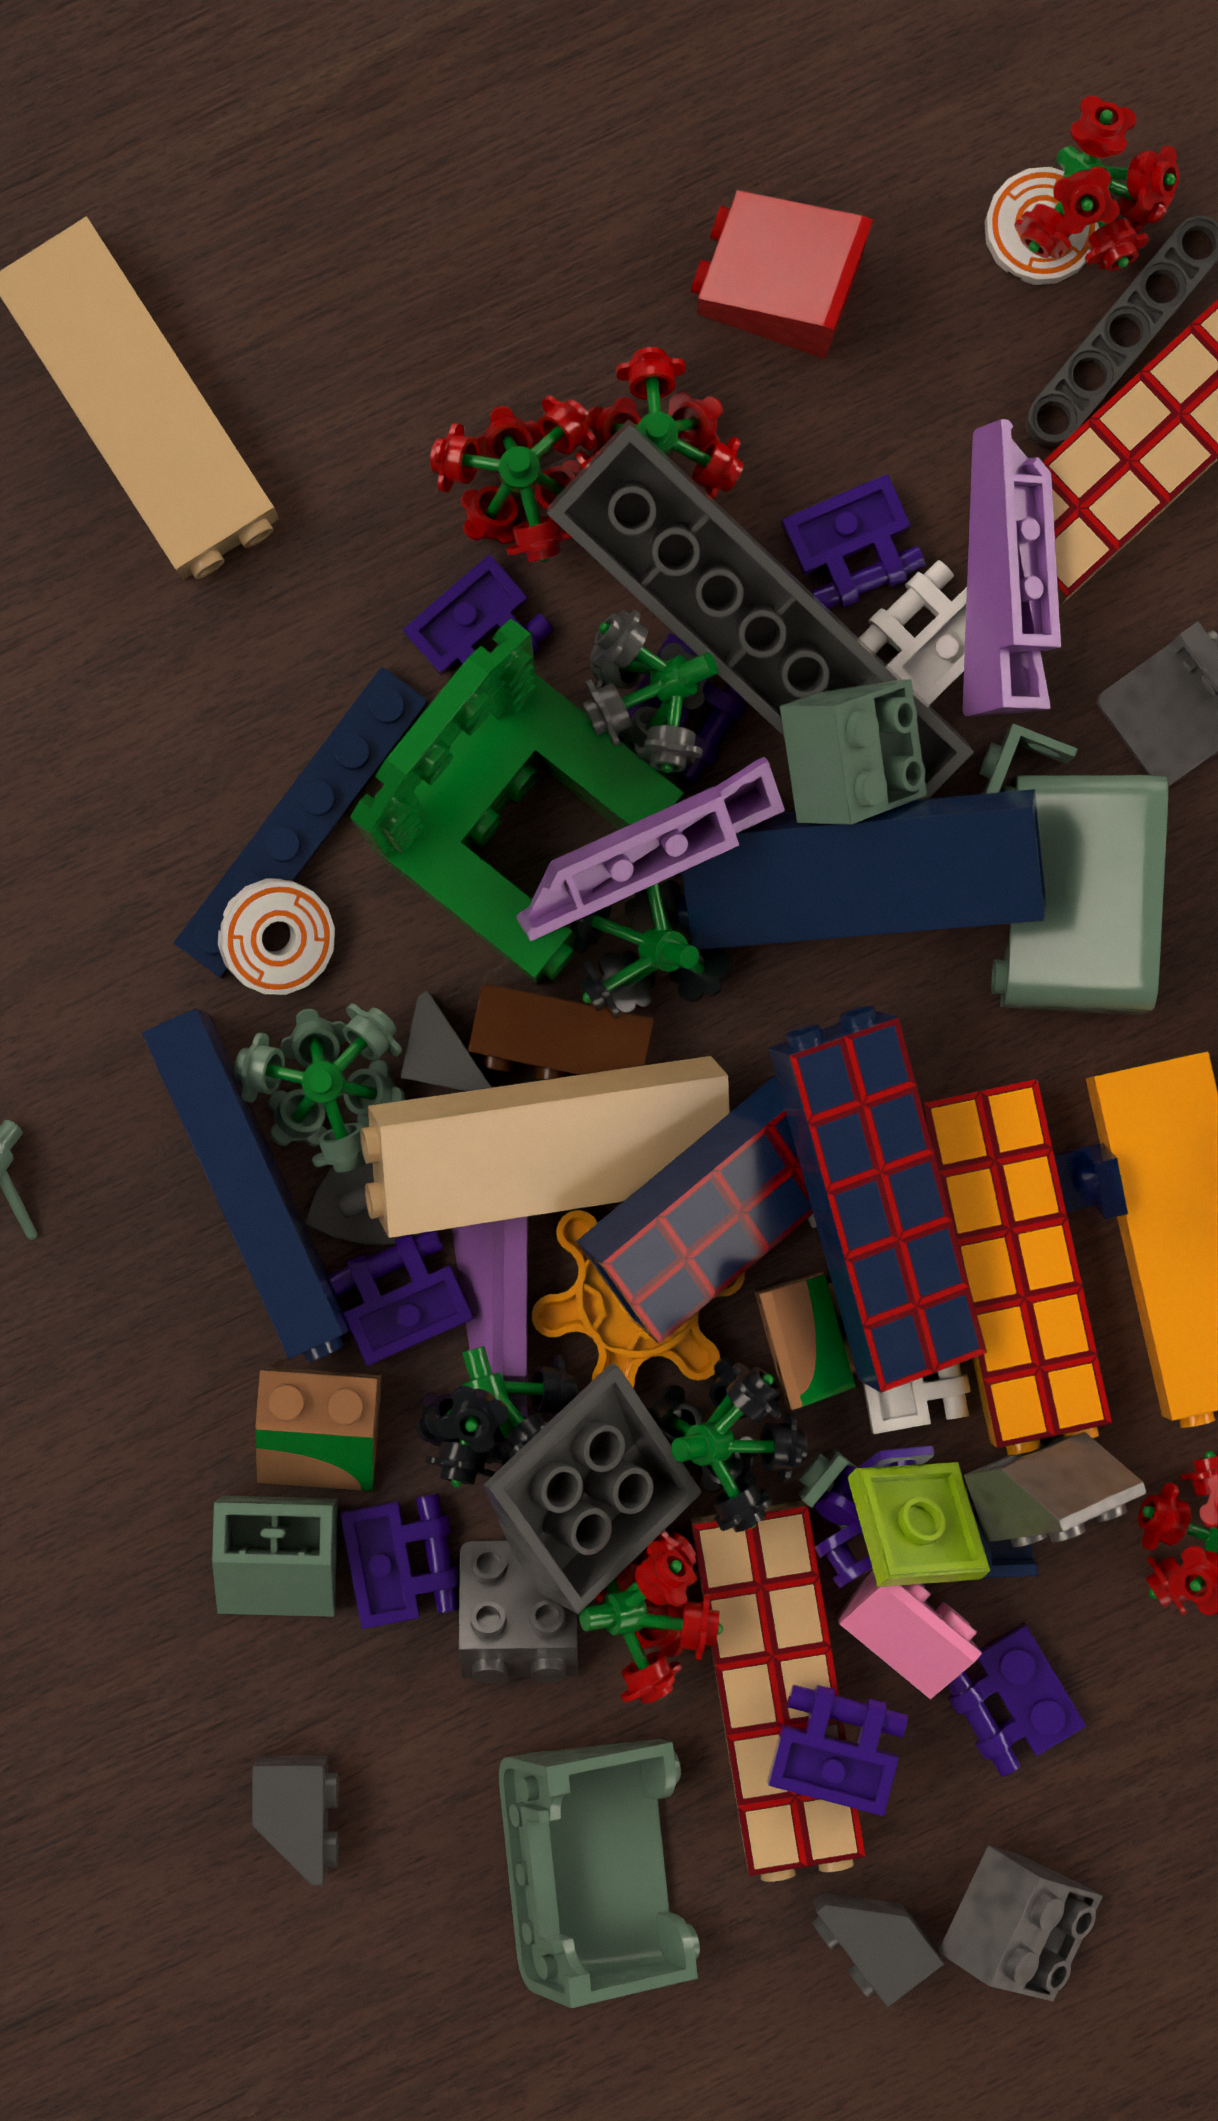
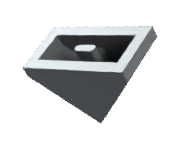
M428 990L419 995L416 1001L401 1078L462 1092L492 1088Z

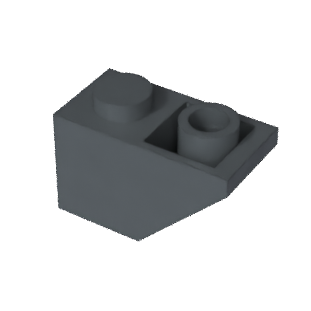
M258 1756L252 1766V1826L310 1885H323L328 1874V1867L338 1866V1831H328V1808H338V1772H328V1756Z
M821 1892L812 1899L816 1913L819 1915V1917L812 1921V1924L832 1951L840 1945L854 1962L847 1970L867 1998L877 1993L888 2008L944 1965L936 1947L902 1903Z

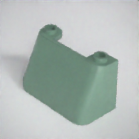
M1016 775L1012 779V786H1003L1002 792L1035 789L1047 903L1044 921L1010 924L1009 947L1005 950L1004 958L994 959L991 991L992 994H1001L1000 1008L1137 1016L1153 1011L1157 1000L1160 970L1168 817L1167 777L1152 775Z
M653 1739L560 1749L506 1757L501 1761L499 1767V1789L517 1960L522 1979L527 1988L533 1993L569 2008H575L698 1979L696 1959L699 1956L700 1945L697 1933L693 1926L686 1924L682 1917L669 1911L658 1799L670 1797L681 1777L680 1762L673 1749V1742Z

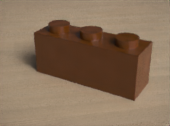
M482 983L468 1052L480 1055L478 1066L512 1073L514 1062L537 1067L535 1078L541 1080L569 1077L571 1074L583 1075L644 1066L654 1019L620 1012L621 1016L615 1019L608 1009L605 1008L596 1012L591 1005Z

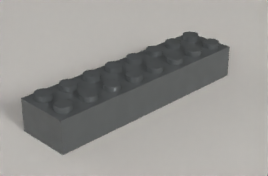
M629 419L548 506L547 514L698 656L709 652L716 661L718 667L717 674L783 736L781 705L820 692L901 680L886 663ZM913 690L927 791L926 796L916 800L929 799L974 751L968 742Z

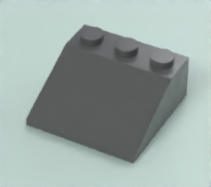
M613 1363L605 1368L483 1484L512 1553L541 1594L577 1614L604 1590L702 1493L684 1464L673 1457L670 1443L618 1365Z

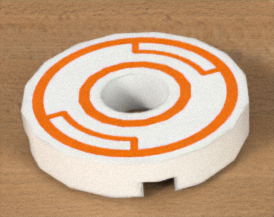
M1053 167L1028 168L1008 178L994 194L984 222L986 245L996 264L1008 273L1009 271L1014 276L1020 277L1021 281L1033 285L1055 284L1076 274L1086 263L1085 256L1091 251L1087 242L1089 236L1100 228L1096 222L1087 225L1081 233L1071 234L1069 237L1071 247L1068 251H1063L1064 253L1060 259L1051 256L1048 258L1040 257L1023 245L1020 240L1021 234L1014 227L1015 222L1018 219L1023 220L1022 215L1024 212H1031L1036 204H1044L1054 209L1059 202L1054 198L1053 188L1055 183L1063 178L1064 171Z
M266 878L245 886L228 902L223 913L224 918L221 923V931H218V947L225 966L243 985L263 994L287 995L307 987L324 972L334 951L335 927L328 907L312 890L291 880ZM276 921L287 923L290 928V939L287 945L278 951H267L262 943V934L265 928Z

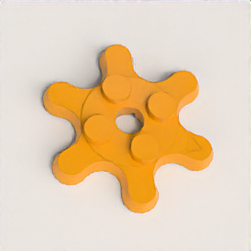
M581 1210L570 1211L565 1214L557 1225V1239L561 1246L576 1259L579 1268L578 1278L569 1290L559 1294H548L541 1297L535 1303L532 1310V1322L535 1329L547 1337H560L570 1332H581L591 1337L596 1343L599 1353L597 1365L592 1373V1381L613 1363L618 1365L633 1388L638 1367L645 1360L656 1356L671 1359L679 1367L682 1374L689 1379L699 1381L714 1375V1365L720 1360V1354L715 1344L700 1331L698 1325L699 1311L658 1344L631 1320L576 1241L598 1223L594 1216ZM745 1272L716 1297L729 1296L736 1293L742 1287Z

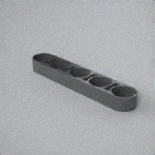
M1197 215L1187 218L1181 223L1038 395L1030 407L1025 420L1027 434L1035 444L1042 448H1058L1081 427L1218 261L1217 221L1207 216ZM1191 231H1201L1207 234L1213 245L1212 254L1201 260L1191 258L1183 250L1182 237ZM1157 274L1170 277L1177 289L1175 299L1167 303H1157L1152 300L1146 291L1147 279ZM1129 318L1140 329V341L1131 347L1119 346L1111 339L1109 333L1110 324L1116 319ZM1082 362L1097 364L1103 370V386L1094 391H1085L1079 388L1073 378L1074 367ZM1053 405L1063 409L1068 418L1067 429L1058 435H1049L1043 432L1037 423V412L1041 408Z

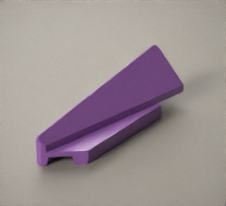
M1000 419L975 429L972 440L963 714L971 717L1050 709V700L1040 651H1049L1061 647L1051 472L1039 457L1027 458L1012 439L1011 429L1013 425L1006 419Z
M765 757L758 759L716 787L709 788L552 860L530 906L516 916L519 925L528 939L533 941L739 846L736 833L785 811L768 760Z
M528 1216L451 1228L460 1286L474 1316V1319L466 1322L469 1348L471 1350L485 1346L492 1373L502 1372L504 1381L528 1382ZM508 1394L510 1402L522 1417L528 1418V1395Z

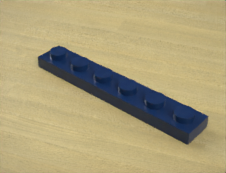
M381 666L173 943L222 979L229 969L225 966L218 947V931H221V923L224 918L223 913L228 902L245 886L266 878L291 880L293 882L298 879L377 774L385 759L428 706V700Z

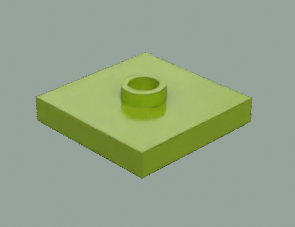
M958 1462L856 1468L847 1477L878 1587L979 1580L990 1572Z

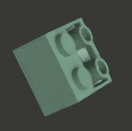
M911 679L820 692L780 706L797 823L851 825L927 795L925 768L922 762L917 725V709L914 703Z
M221 1496L214 1502L212 1551L217 1614L334 1617L338 1498Z

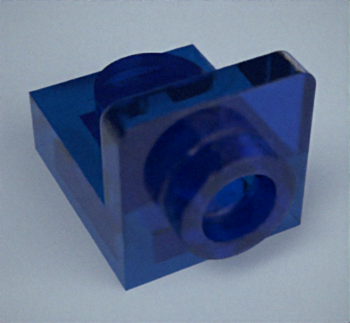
M1104 1143L1054 1154L1066 1212L1094 1206L1105 1219L1128 1214L1118 1159Z

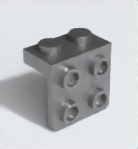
M1199 621L1179 634L1169 645L1104 690L1097 699L1099 709L1146 774L1167 777L1168 786L1218 751V634L1211 628L1205 631Z
M470 1541L462 1545L460 1549L459 1656L462 1678H473L480 1683L495 1684L505 1681L507 1677H531L538 1682L553 1683L565 1679L566 1676H578L577 1613L541 1594L512 1553L507 1541Z

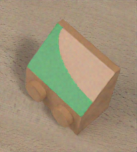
M818 1272L754 1290L783 1399L791 1410L855 1388L852 1376L853 1373H856L855 1364L848 1339H842L837 1317H840L841 1313L832 1282L827 1284L824 1273Z
M266 1366L261 1369L255 1427L257 1483L373 1491L382 1374Z

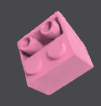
M872 1570L835 1617L843 1628L929 1699H932L975 1663L982 1654L971 1640L977 1631L944 1601L937 1609L931 1606L926 1601L931 1593L924 1588L923 1584L878 1587L874 1571Z

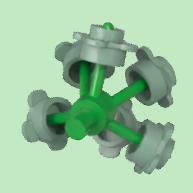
M350 1004L346 1008V1012L352 1020L347 1025L342 1021L330 1022L319 1017L318 1012L314 1009H304L296 1015L297 1025L291 1036L285 1037L282 1040L281 1049L269 1047L268 1035L257 1033L252 1046L241 1049L236 1057L234 1076L236 1081L242 1083L241 1095L243 1101L254 1102L258 1092L272 1094L268 1100V1107L274 1114V1126L270 1130L271 1138L282 1146L288 1145L291 1141L306 1142L313 1147L320 1145L322 1153L312 1158L313 1164L316 1167L333 1165L335 1172H348L363 1166L366 1162L362 1152L360 1132L361 1128L369 1127L368 1106L404 1101L403 1090L396 1087L390 1077V1065L385 1061L378 1060L386 1051L394 1057H397L402 1052L401 1046L392 1037L397 1032V1028L384 1012L374 1007L366 1012L357 1005ZM348 1041L350 1046L338 1058L340 1044ZM359 1054L372 1061L368 1069L355 1071L345 1081L342 1072ZM284 1056L288 1059H296L300 1065L307 1069L303 1072L285 1068ZM282 1080L302 1084L303 1088L290 1091L289 1093L282 1090L276 1091ZM342 1093H344V1101L349 1110L358 1114V1123L344 1124L336 1102ZM325 1109L332 1129L328 1131L322 1126L325 1119Z

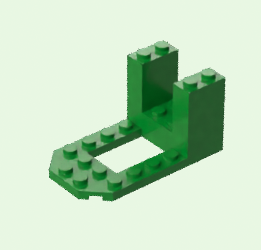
M510 618L493 637V640L498 643L495 649L490 653L480 646L472 653L393 749L375 775L384 786L374 798L366 794L359 801L350 818L377 857L535 984H538L544 975L554 981L574 956V950L569 947V944L573 941L572 931L563 926L530 941L519 925L516 916L530 906L532 899L471 851V846L475 844L482 849L491 840L503 823L499 820L501 815L498 814L510 799L519 804L539 778L536 775L538 770L535 767L537 765L618 830L681 802L684 792L638 757L623 743L620 742L621 745L614 747L607 732L596 736L591 726L586 725L583 721L585 713L536 674L531 634Z

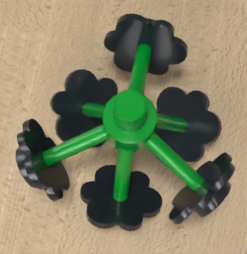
M667 880L662 884L656 883L635 893L634 898L627 900L624 909L627 916L632 918V929L608 920L611 914V905L571 923V930L576 936L574 949L579 953L586 952L590 944L595 945L600 939L602 931L638 945L640 959L632 951H625L621 955L614 952L603 955L598 963L599 971L602 974L600 978L588 960L582 963V967L588 976L579 982L584 991L583 1001L591 1003L596 1012L607 1007L612 1017L617 1019L621 1016L620 1012L629 1013L635 1007L641 1009L648 1006L651 1002L648 990L652 989L655 985L654 971L657 969L670 972V979L679 984V995L688 1002H696L704 994L715 996L721 991V979L730 973L732 959L727 953L719 951V948L697 950L696 947L692 946L691 940L686 941L680 932L675 931L677 928L676 922L679 921L678 899L684 896L680 894L681 889L676 881Z

